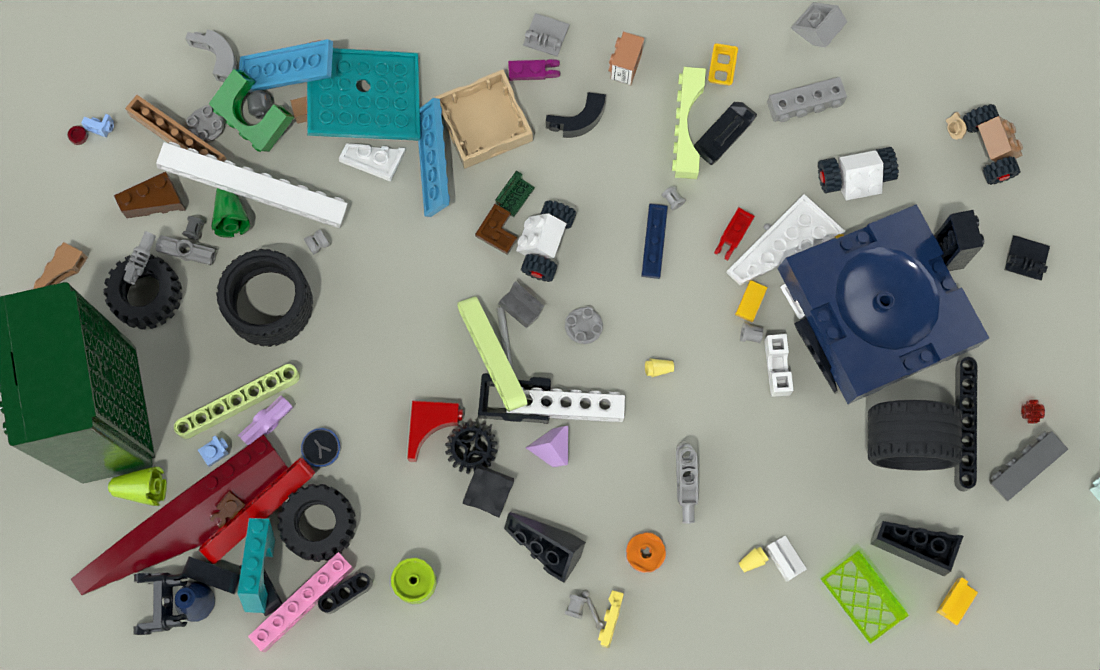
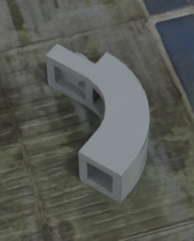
M208 29L206 35L199 32H187L185 39L189 46L208 50L216 55L213 75L216 81L224 82L232 70L237 69L236 58L228 42L218 33Z

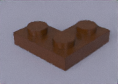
M494 204L475 233V237L508 255L517 241V237L502 229L511 213Z

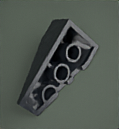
M807 318L795 322L794 325L832 391L834 394L838 393L836 381L830 371L832 367Z
M512 512L508 513L504 529L519 545H524L531 552L530 556L534 560L537 558L544 565L543 569L548 574L563 583L566 582L580 560L586 543L569 532Z

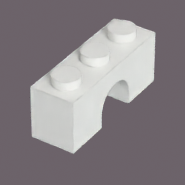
M787 334L767 335L764 343L771 397L790 396L794 390L792 374L788 370L787 363L789 353Z

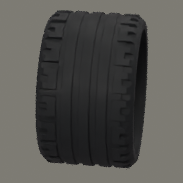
M271 249L252 250L251 252L239 255L235 260L233 259L232 263L227 265L225 271L222 272V277L219 278L217 285L218 292H216L219 310L231 328L247 342L254 345L259 344L263 347L278 346L279 344L287 343L286 341L288 340L291 341L295 336L297 337L299 332L304 330V327L308 324V319L311 317L313 295L309 283L296 262L289 256L286 257L285 254L276 250L271 251ZM272 272L284 275L294 282L295 296L293 304L289 311L279 320L269 324L257 325L244 321L239 317L237 312L238 294L245 283L254 276Z
M895 400L875 404L868 410V460L875 466L896 470L927 471L957 466L962 461V412L952 404L930 400Z

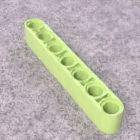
M474 296L457 302L460 315L507 411L510 412L526 406V396L479 300Z
M291 364L283 365L178 419L174 424V431L184 439L192 438L296 384L300 378L299 372ZM288 371H294L292 378H285ZM271 380H277V384L274 387H268V383ZM253 389H259L257 396H251ZM236 398H242L239 405H233V401ZM224 407L223 413L216 415L217 408ZM205 415L206 421L199 424L198 419ZM189 425V429L185 433H181L182 426Z

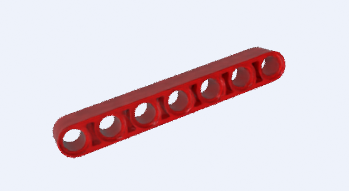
M302 457L296 460L243 507L232 520L230 519L222 528L200 546L199 551L211 564L218 562L246 537L249 518L266 519L289 498L288 496L291 493L294 494L298 488L310 480L315 471Z

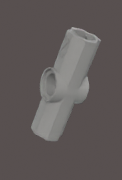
M161 235L156 243L157 252L179 257L184 261H195L211 266L216 257L215 249L193 244L188 240H178ZM189 247V252L183 254V249Z

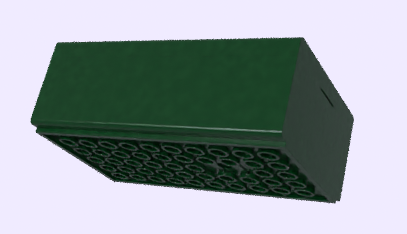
M68 282L0 296V393L2 398L0 410L4 414L3 431L8 437L9 445L82 484L152 467V458H155L137 350L131 341Z

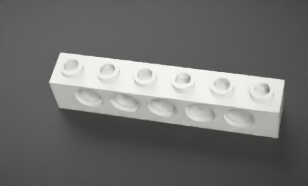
M521 387L526 398L532 400V404L510 412L507 411V413L546 416L553 419L623 422L625 395H620L619 392L601 394L600 391L582 393L581 390L562 392L561 389L543 391L542 388L524 390ZM549 399L552 404L545 407L541 404V401ZM562 400H568L571 403V406L568 408H564L561 406L560 402ZM587 401L590 407L584 409L580 406V402ZM606 402L609 405V409L603 410L599 404Z

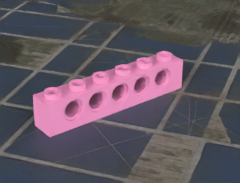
M338 552L248 637L260 651L267 652L318 604L321 596L334 589L354 568Z

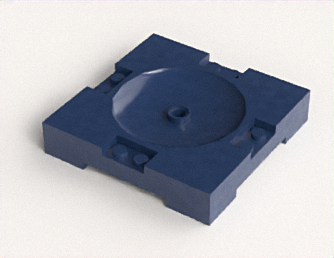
M917 204L869 223L866 227L836 239L835 237L786 257L777 268L794 302L798 301L832 367L830 371L847 404L876 393L889 385L941 362L971 351L989 339L963 288L958 289L941 257L944 253Z

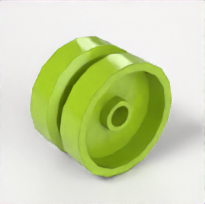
M407 558L399 562L394 568L391 575V586L394 593L404 602L421 604L434 594L437 586L436 575L431 566L424 560ZM416 577L417 582L415 584H412L410 582V579H415Z

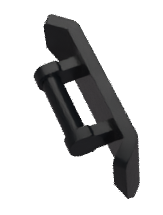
M733 102L693 145L707 163L710 165L715 164L753 123L757 113L743 102Z

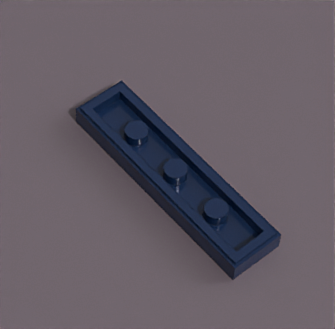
M649 204L641 277L660 279L668 206Z

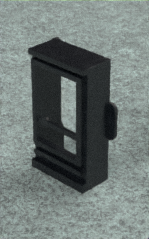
M489 373L482 374L478 408L479 419L548 424V417L487 412L489 387H495ZM531 377L530 381L518 380L520 386L524 389L542 388L543 391H551V380L549 378ZM543 399L541 401V404L545 407H548L550 405V400Z

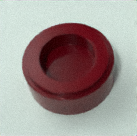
M81 126L71 127L67 134L68 139L74 145H82L88 138L86 130Z

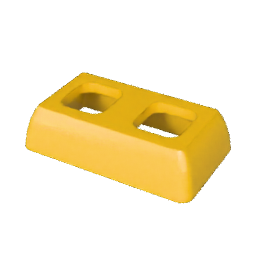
M714 44L708 76L710 83L725 86L732 85L738 47ZM718 55H728L730 57L729 64L718 63ZM715 72H726L727 79L725 81L716 80Z

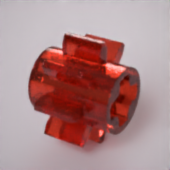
M1038 400L1026 401V404L1022 405L1021 415L1023 419H1028V424H1037L1040 422V419L1045 417V407L1043 404H1038Z

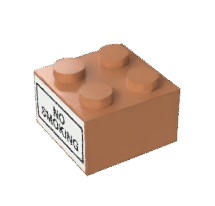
M623 31L621 38H617L615 53H612L609 61L608 72H611L610 79L632 85L643 53V37Z

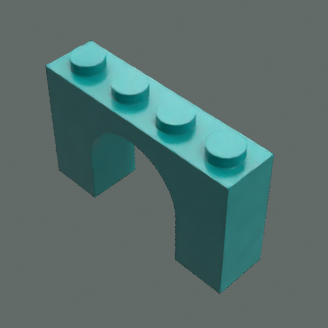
M249 518L237 592L245 612L265 613L268 594L264 585L265 557H273L276 541L269 519Z

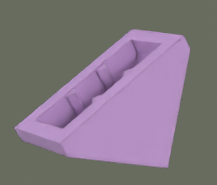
M568 426L551 429L528 445L526 449L552 467L568 465Z

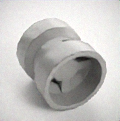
M320 229L313 236L304 238L313 255L318 253L319 249L329 246L327 239Z

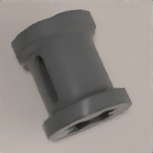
M188 216V224L182 234L187 238L199 240L198 234L201 225H204V221Z

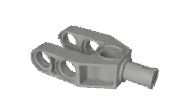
M684 442L680 443L676 448L677 499L682 506V522L691 524L695 523L694 506L698 504V463L696 452L690 444ZM690 451L689 456L682 457L684 452ZM686 471H691L690 475L683 476Z

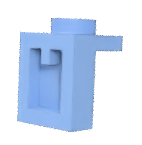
M105 114L102 122L94 117L91 119L84 117L81 122L87 131L103 137H107L108 133L114 128V121L108 114Z
M216 435L212 437V441L198 449V452L209 467L229 454L226 450L229 446L223 438L219 439Z

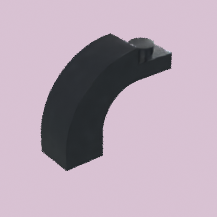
M587 92L586 105L576 116L546 115V128L553 132L562 130L563 138H574L588 133L602 118L606 94Z

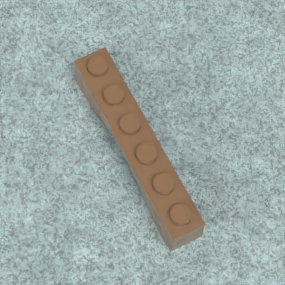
M63 242L55 250L51 262L46 264L42 276L35 281L33 289L58 284L68 277L78 274L88 257L82 251Z

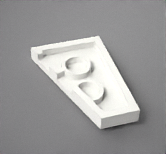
M346 143L339 157V162L391 181L406 151L405 148L389 149L387 146L377 148L363 144Z

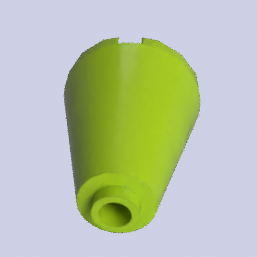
M150 467L116 476L108 483V491L113 497L151 506L161 505L159 502L164 501L167 482L166 479L162 478V474L165 473L161 467Z

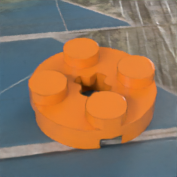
M648 532L638 534L629 541L626 548V558L630 566L636 571L652 573L665 560V546L662 540L655 534ZM647 547L650 549L649 553H651V556L643 558L640 550H645Z

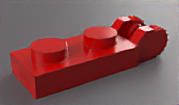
M738 207L721 236L720 243L714 254L718 255L725 243L731 246L724 258L728 261L734 250L737 249L755 216Z

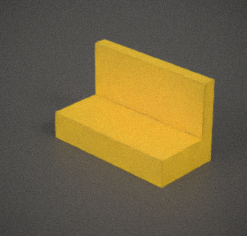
M963 577L955 581L936 611L956 626L978 594L977 591L967 585L968 581Z

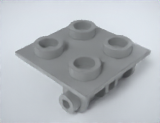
M535 13L530 28L525 33L526 38L523 46L558 57L569 24Z

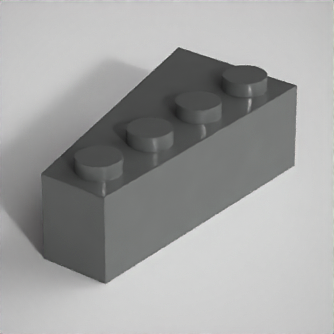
M1044 431L1036 438L1037 442L1032 446L1029 444L1021 451L1022 455L1018 459L1014 457L1006 464L1008 468L1003 472L999 470L991 477L993 481L990 484L1006 501L1013 498L1068 450L1052 431L1047 433Z

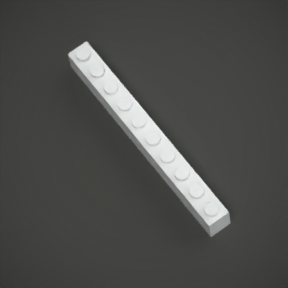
M169 142V144L163 143L156 162L158 169L337 228L341 226L348 204L339 197L330 198L321 191L312 192L303 185L294 186L285 179L276 180L267 173L258 174L249 167L240 168L231 161L225 160L222 162L213 155L206 154L204 156L195 149L188 148L186 150L180 148V145L174 142Z

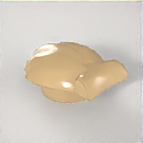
M955 112L950 118L946 119L950 136L958 140L964 138L967 126L960 118V114Z

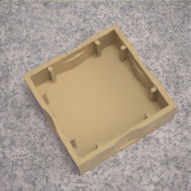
M503 69L480 78L470 85L458 87L435 96V98L440 99L442 120L464 169L533 141L532 131L523 111L516 103L514 92Z

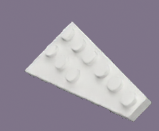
M804 194L726 273L741 286L779 267L786 257L833 239L837 235H844L846 231Z

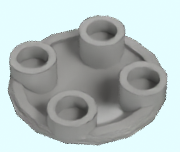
M205 105L195 110L187 118L186 124L190 132L204 142H210L221 134L224 120L222 116H218L213 112V108Z
M591 307L575 309L567 316L565 330L570 339L576 343L589 344L599 338L603 330V324L600 316Z

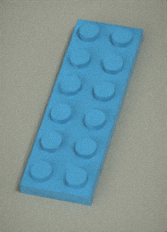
M326 39L241 56L239 70H243L255 81L248 93L256 90H266L331 78L333 41Z
M432 98L420 108V140L418 141L425 217H432L449 206L450 202L447 186L448 177L446 174L447 161L444 152L445 142L443 141L444 126L441 118L442 107L438 98Z

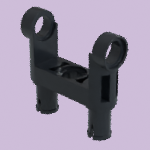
M168 572L134 574L135 583L153 584V622L133 626V635H150L152 632L169 631L173 627H185L187 625V622H181V620H188L185 614L173 615V587L187 585L188 581H181L182 579H188L185 573L174 575Z

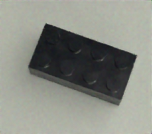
M974 210L950 214L934 235L944 253L941 257L949 271L964 269L983 248L984 236L980 234L978 228L979 218L975 215Z

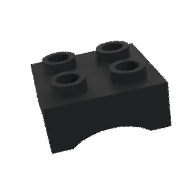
M477 464L462 504L481 509L499 518L513 486L514 478Z

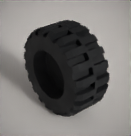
M151 254L142 275L138 276L137 280L143 277L156 278L159 281V292L156 298L149 304L139 307L132 306L127 299L128 291L132 284L124 280L125 268L131 256H126L125 261L121 262L119 260L116 263L117 267L115 269L111 268L108 272L110 278L105 279L104 284L107 288L103 289L104 295L107 297L105 302L110 311L129 327H138L142 330H145L146 326L150 329L157 328L156 324H165L167 317L172 318L175 315L173 313L174 309H179L180 303L178 300L182 299V292L180 291L182 285L178 280L179 277L167 262L165 263L162 258L154 257Z
M308 484L306 488L303 486L298 488V492L295 494L291 493L288 496V501H284L281 506L283 508L282 512L278 514V519H280V523L277 524L278 530L281 533V540L286 544L285 546L302 559L314 562L328 561L338 552L342 554L341 551L344 548L347 549L350 545V540L354 538V528H356V515L348 499L332 486L328 487L326 484ZM314 505L327 506L333 511L336 519L332 533L321 541L306 539L299 529V521L302 514Z

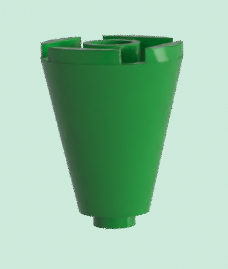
M219 188L216 189L211 224L215 235L223 238H232L237 233H240V235L245 234L250 228V221L239 196Z

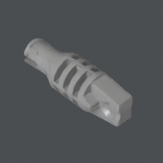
M145 231L139 246L134 248L125 268L124 280L134 285L138 276L142 275L146 263L151 256L149 251L156 238L154 234Z

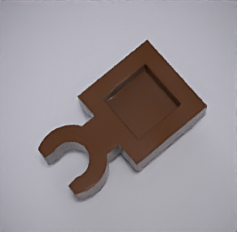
M229 491L216 505V508L220 511L213 513L210 516V521L213 522L215 518H220L221 522L218 524V527L222 528L225 525L226 517L228 516L232 520L245 503Z

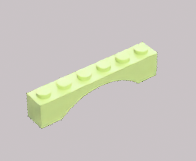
M684 67L683 73H679L678 84L681 85V90H678L677 101L680 102V108H676V119H679V125H675L674 136H678L673 146L676 160L672 161V171H675V178L697 179L700 155L690 140L687 118L692 105L704 91L706 73L704 68Z

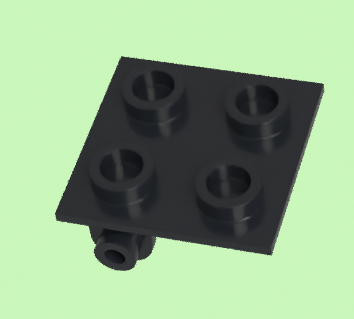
M1013 235L1004 270L1042 281L1043 273H1046L1048 268L1046 261L1050 246Z

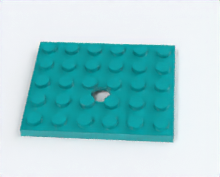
M333 48L331 78L307 82V136L419 141L418 53ZM365 80L370 85V89L367 92L359 91L356 88L358 81Z

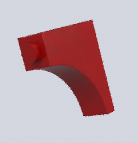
M412 401L407 456L409 462H417V457L423 443L433 433L446 427L459 425V421L463 419V409H460L459 403Z

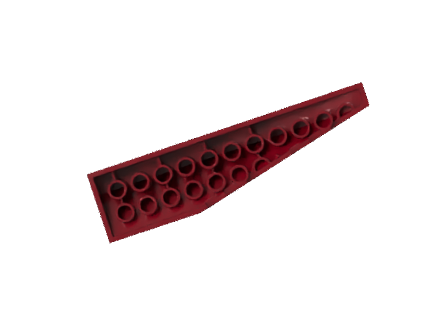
M263 434L131 530L72 577L71 581L79 593L85 595L107 586L109 583L119 581L133 573H138L150 566H155L184 554L186 551L200 547L220 529L218 524L221 522V519L215 518L211 522L210 516L220 511L216 508V505L229 491L245 503L243 507H245L281 475L288 466ZM228 516L225 519V524L230 520Z

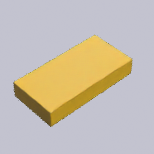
M750 280L735 315L753 323L768 287Z

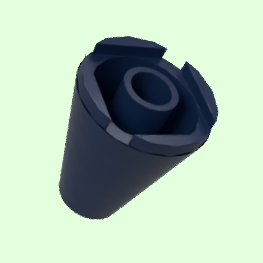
M187 583L186 586H182L175 594L176 611L179 615L185 614L188 619L187 621L199 622L204 620L214 609V593L204 583Z

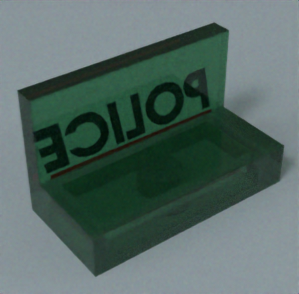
M516 170L495 199V204L510 212L514 218L535 187L524 181L523 175Z

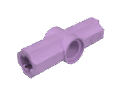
M282 395L279 396L267 409L259 411L254 416L253 422L238 436L247 445L251 444L263 434L271 433L278 426L279 421L293 407Z

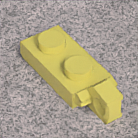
M612 590L608 599L611 609L606 610L604 621L607 623L605 629H601L598 638L601 641L600 645L605 648H610L624 594Z

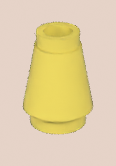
M651 358L649 361H645L646 376L653 378L674 372L673 361Z
M760 546L757 549L754 548L738 564L745 573L765 565V562L769 559Z

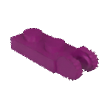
M548 59L546 61H508L509 81L545 80V78L560 77V71L558 70L545 71V68L558 67L560 61L556 59Z

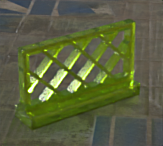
M859 550L820 578L870 644L909 616ZM850 561L856 566L855 576L844 574V567ZM842 568L841 574L836 573L838 570ZM858 570L863 575V577L858 576ZM832 575L841 576L840 587H831L826 579ZM843 576L855 578L854 590L842 588ZM858 578L865 579L869 583L868 592L856 590ZM871 587L873 588V590H874L876 593H871V592H870V591H871ZM833 589L839 590V595ZM842 590L853 592L852 604L843 603L841 600ZM856 593L868 594L866 606L854 604ZM870 595L880 597V608L869 607ZM883 604H885L888 609H883ZM846 605H847V606H852V607H851V612H850L849 609L846 607ZM854 607L866 608L864 620L856 619L853 616ZM868 609L880 610L879 622L867 621ZM882 612H891L896 620L890 624L881 623ZM859 622H864V627H863V628H862V626L859 624ZM867 623L878 625L877 634L871 638L866 633Z

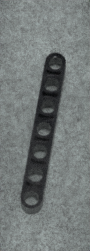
M964 357L957 363L955 368V406L962 412V420H967L970 424L969 428L964 427L962 424L961 431L962 439H967L970 444L969 447H965L962 444L961 450L962 458H966L969 461V467L963 465L962 461L954 467V484L962 492L970 490L977 483L978 365L972 357ZM963 363L969 365L970 371H966L963 368ZM967 382L970 390L965 389L962 383ZM967 401L970 409H966L962 402ZM962 477H966L969 480V486H965L962 483Z

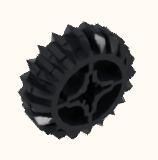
M466 422V428L464 429L462 425H458L459 432L455 429L452 430L455 437L450 435L447 437L452 443H445L447 448H451L446 450L445 453L446 455H452L448 458V461H455L452 465L453 468L460 465L459 472L462 473L464 468H466V474L468 475L471 469L475 471L477 464L482 466L486 464L488 467H491V463L488 460L495 461L496 457L491 454L498 453L497 449L492 448L498 445L497 441H492L495 435H489L491 432L489 428L483 431L484 424H481L478 429L476 422H473V427H470L469 422ZM467 434H475L470 440H460V438ZM480 437H483L488 444L487 452L478 446ZM474 444L476 450L469 452L467 446ZM456 445L465 450L463 460L456 455ZM474 456L483 457L478 462L468 463Z

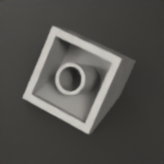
M813 2L791 28L810 44L826 47L837 33L842 30L847 20L839 6Z

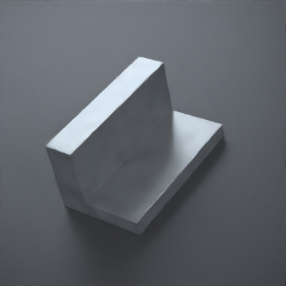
M516 281L513 283L510 292L498 303L526 329L538 319L544 307Z

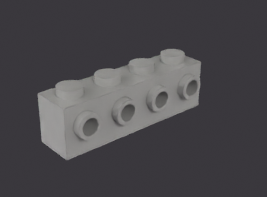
M837 77L769 95L767 104L773 122H786L792 117L797 116L801 118L811 112L820 113L826 108L841 107L847 95L841 78Z

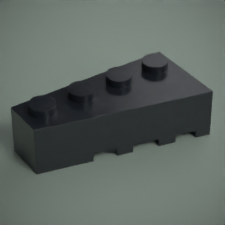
M882 521L876 527L870 544L941 576H946L952 571L964 536Z

